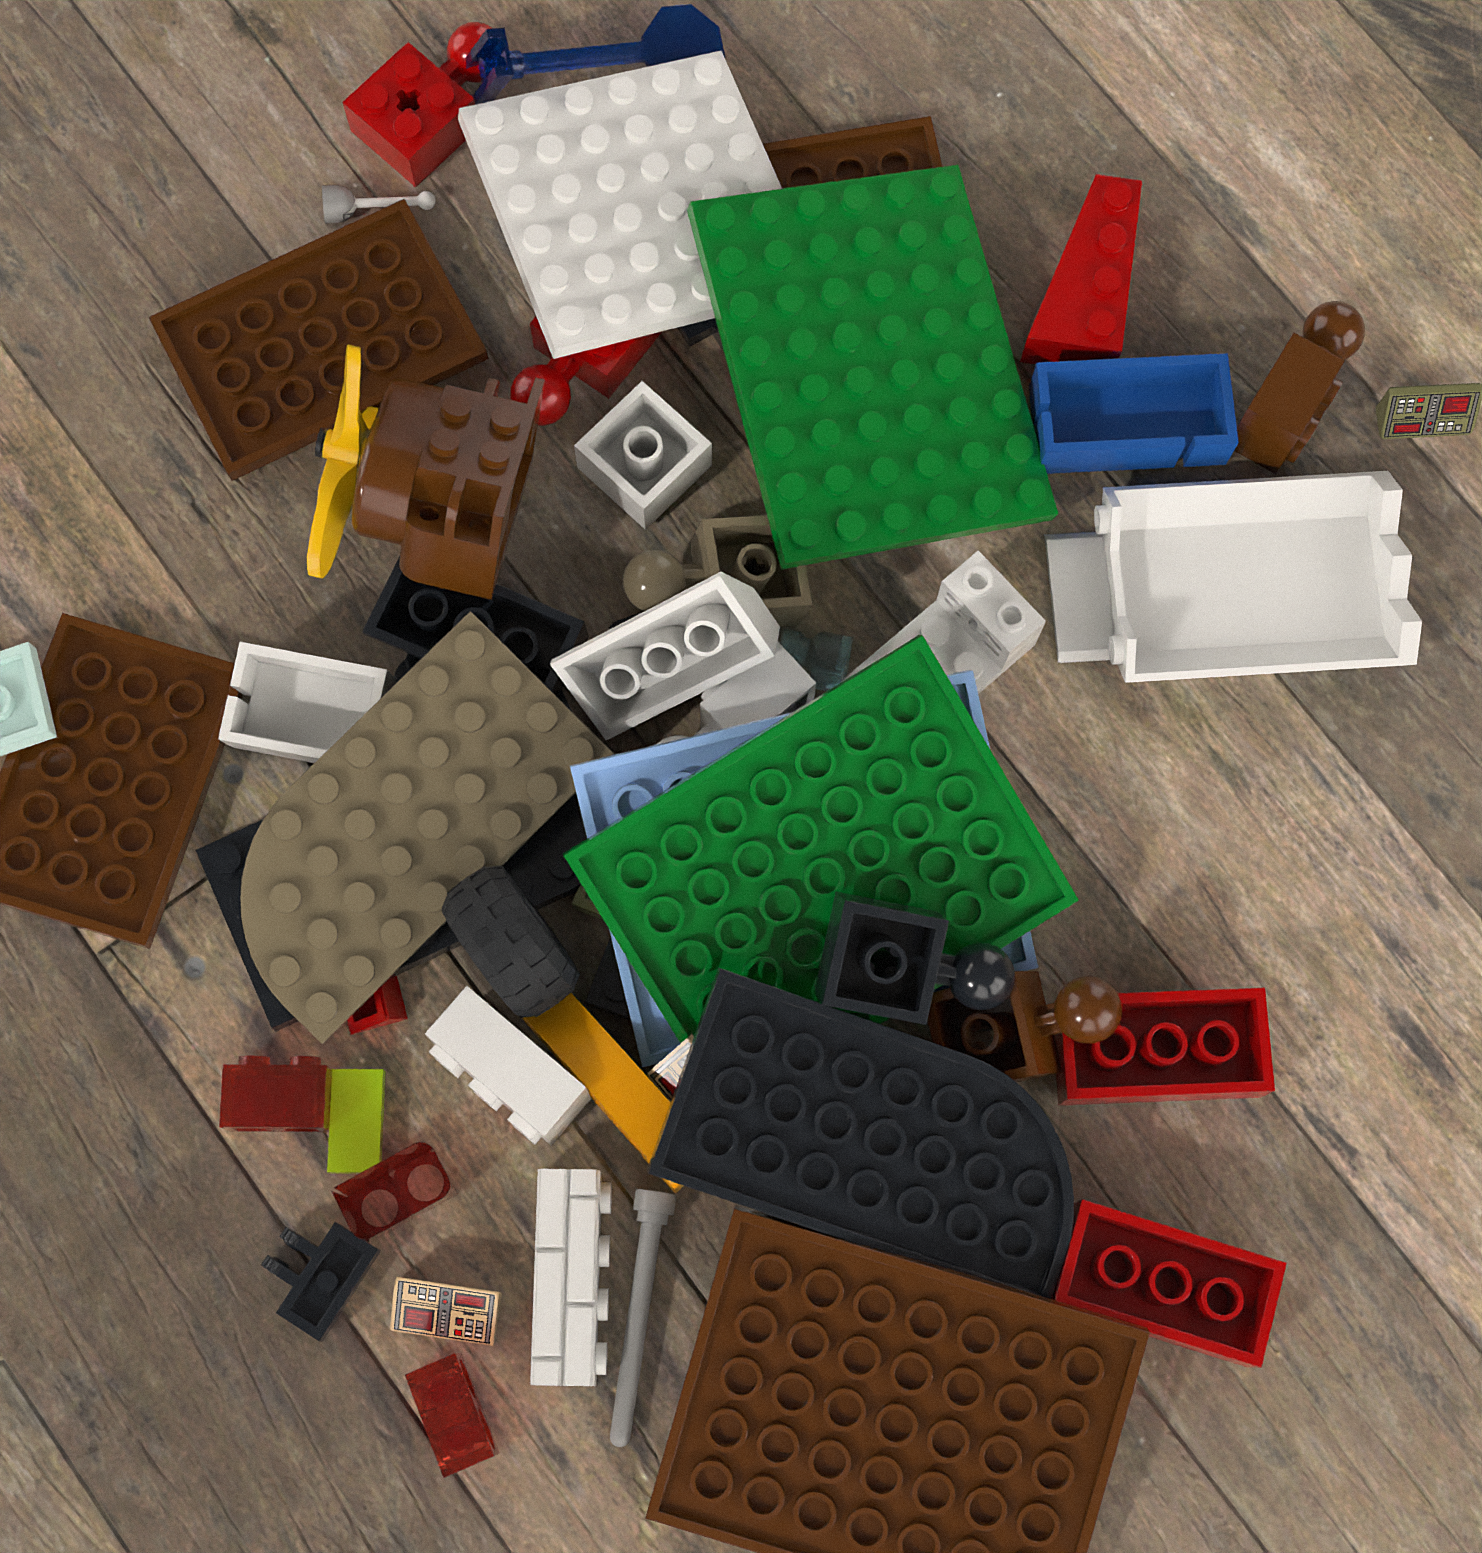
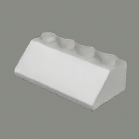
M719 572L552 659L550 665L605 740H608L774 657L780 626L753 587L723 572Z

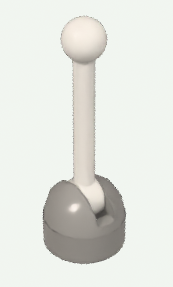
M322 185L325 224L347 221L353 216L356 208L387 207L405 199L408 206H419L424 210H430L436 202L435 196L429 191H423L418 196L355 198L346 187Z

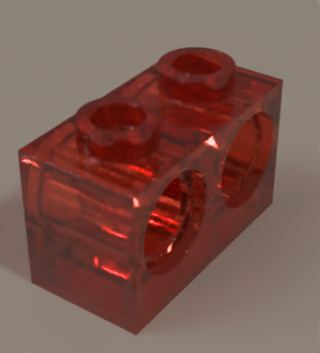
M454 1353L405 1374L443 1478L500 1454L462 1353Z

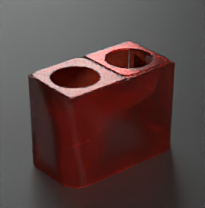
M424 1142L414 1143L334 1187L342 1194L331 1190L351 1232L356 1237L369 1243L376 1241L458 1195L435 1149ZM420 1165H432L439 1169L443 1175V1189L435 1199L430 1201L417 1200L408 1190V1177ZM393 1171H395L394 1178L389 1175ZM375 1190L390 1192L398 1203L396 1217L391 1223L382 1227L370 1225L362 1215L363 1200L369 1193Z

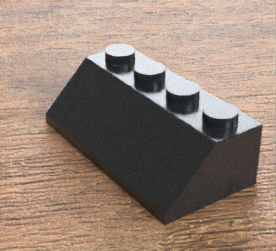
M399 556L362 631L364 635L422 659L471 611L557 696L565 684L551 667L550 663L552 659L587 642L589 635L585 621L499 584H496L492 600L415 582L402 573L399 567Z

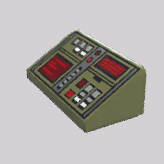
M1463 383L1390 387L1375 407L1379 436L1382 439L1471 434L1475 428L1482 401V384Z

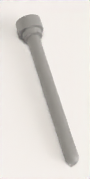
M636 1189L633 1210L638 1211L636 1221L641 1222L610 1429V1441L616 1447L626 1446L631 1438L662 1225H667L669 1215L674 1216L677 1197L675 1194Z

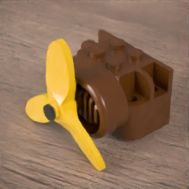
M348 344L345 356L344 384L334 429H328L327 431V428L321 427L315 446V456L323 457L327 460L318 487L317 505L308 545V575L323 579L328 574L337 554L346 521L352 510V525L358 535L401 545L399 567L402 573L410 580L492 600L533 462L545 380L535 378L528 403L525 404L498 397L500 381L491 377L488 378L484 393L450 385L441 388L403 378H396L386 388L379 408L370 406L361 414L359 410L361 348Z

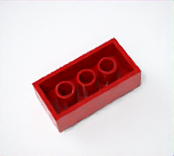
M1265 988L1118 993L1122 1005V1017L1117 1029L1107 1039L1097 1043L1086 1044L1072 1040L1063 1032L1054 1034L1062 1072L1056 1073L1058 1106L1261 1098L1275 1091Z
M1081 1199L1074 1202L1071 1239L1052 1299L1147 1327L1150 1331L1149 1337L1244 1367L1262 1368L1287 1263Z

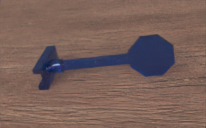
M692 4L661 7L642 34L641 41L521 53L520 50L509 51L505 27L486 29L466 56V69L479 65L482 84L472 97L475 99V104L494 101L510 80L522 79L526 74L632 63H645L649 67L717 51H722L724 58L726 57L719 26Z

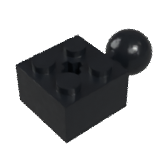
M836 891L814 994L822 1005L926 1025L935 983L949 986L954 997L963 1005L976 1010H987L1000 1005L1008 998L1014 986L1015 971L1008 955L999 947L989 943L967 945L955 955L942 953L949 920L937 911ZM883 947L890 953L889 960L882 959L879 961L878 966L875 967L874 963L870 960L871 956L879 948Z

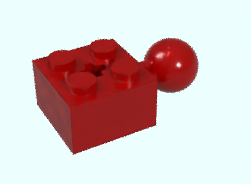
M468 22L459 26L448 40V60L439 68L412 44L407 42L342 102L351 132L415 188L466 141L458 121L459 108L476 104L475 99L461 85L466 81L471 83L489 81L500 72L504 65V42L499 33L485 23Z
M535 316L530 322L533 346L551 360L547 365L536 364L519 372L511 385L510 400L527 404L535 378L545 380L538 426H546L557 422L567 412L571 402L569 382L574 376L609 399L662 332L553 359L538 319Z

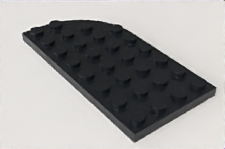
M718 967L648 1165V1174L852 1243L935 1264L1052 1299L1066 1258L1074 1218L1072 1177L1067 1156L1051 1121L1039 1104L1022 1086L990 1064L965 1053L848 1012L822 1005V1003Z

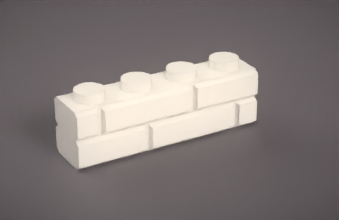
M538 1169L530 1385L596 1386L597 1375L607 1374V1342H598V1321H608L609 1288H599L600 1267H609L610 1235H601V1214H611L612 1183L602 1182L601 1170Z

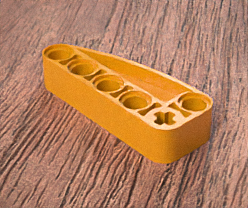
M572 993L538 1017H523L522 1019L566 1070L587 1088L593 1101L649 1164L669 1109L670 1101ZM661 1178L674 1193H677L683 1187V1185Z

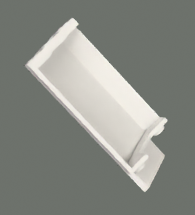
M1389 471L1103 487L1102 505H1096L1094 510L1096 532L1044 535L1058 663L1110 660L1112 665H1118L1125 683L1417 665L1422 620L1407 600L1412 554L1398 536L1402 488Z

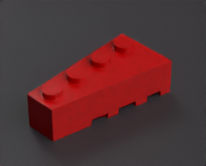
M1100 174L1095 175L1029 332L1020 362L1036 364L1040 362L1120 358L1123 348L1142 180Z

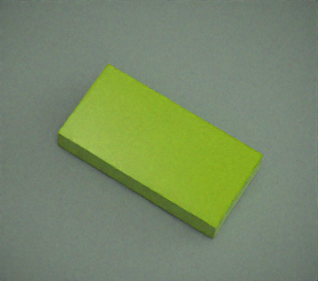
M332 1069L327 1173L381 1174L386 1074L384 1069Z

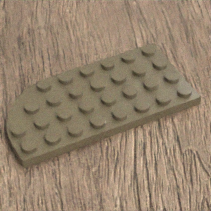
M471 611L284 792L263 819L246 857L240 900L242 924L251 957L260 976L274 996L321 1044H324L446 922V918L442 913V906L447 893L452 888L484 866H503L576 793L570 765L614 755Z

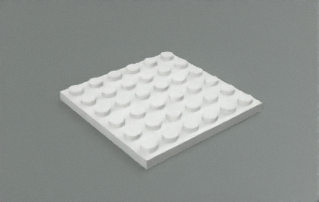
M722 51L459 108V124L553 359L715 318L687 213L690 201L782 189Z

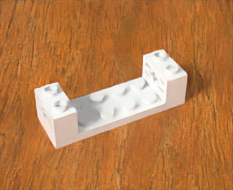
M977 551L941 582L938 596L934 603L841 682L914 637L923 635L946 675L966 670L973 671L979 694L1035 646L1046 621L1000 572ZM793 707V708H792L789 712H787V713H791V712L796 711L795 707Z

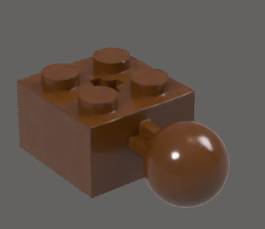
M1329 301L1317 306L1310 312L1304 322L1303 337L1295 332L1292 334L1237 426L1239 443L1234 450L1235 452L1274 474L1278 472L1285 459L1294 464L1344 382L1336 378V375L1345 360L1353 356L1363 343L1365 324L1356 308L1342 301Z
M1015 971L1013 989L1008 998L1000 1005L987 1010L972 1009L960 1003L954 997L950 988L933 992L927 1020L933 1043L984 1061L1008 1075L1015 1082H1022L1062 1072L1054 1034L1063 1032L1072 1040L1086 1044L1103 1041L1117 1029L1122 1017V1005L1116 990L1108 982L1093 976L1078 977L1069 981L1061 988L1055 1002L1046 1004L1039 972ZM992 1030L994 1031L993 1040L990 1037V1031Z

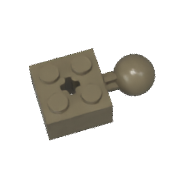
M767 515L702 519L691 540L694 564L681 565L673 555L665 551L647 550L636 555L628 563L623 576V587L626 596L634 606L642 611L660 604L719 572H723L753 587L780 627L798 626L812 606L806 565L781 570Z

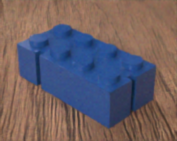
M1228 353L1036 363L1029 384L1032 423L1033 426H1036L1035 433L1040 447L1041 464L1045 465L1047 474L1174 468L1179 458H1183V467L1226 465L1239 443Z

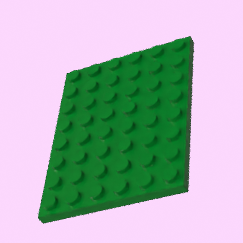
M959 165L690 201L687 213L781 570L1052 521L1058 515L1044 464H1041L1040 447Z
M923 635L914 637L563 853L568 864L680 1043L691 1034L695 1035L718 967L821 1003L814 994L836 891L937 911L949 920L942 953L952 955L973 943H989L1002 949L1079 901ZM883 947L879 948L877 952L873 953L870 960L877 967L880 960H889L890 953ZM935 983L934 990L941 987L942 984ZM836 1008L879 1024L889 1019L888 1017Z

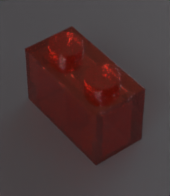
M254 1055L239 1056L238 1064H223L219 1127L229 1132L329 1133L332 1069L327 1065H321V1058L315 1056L290 1057V1065H270V1057Z

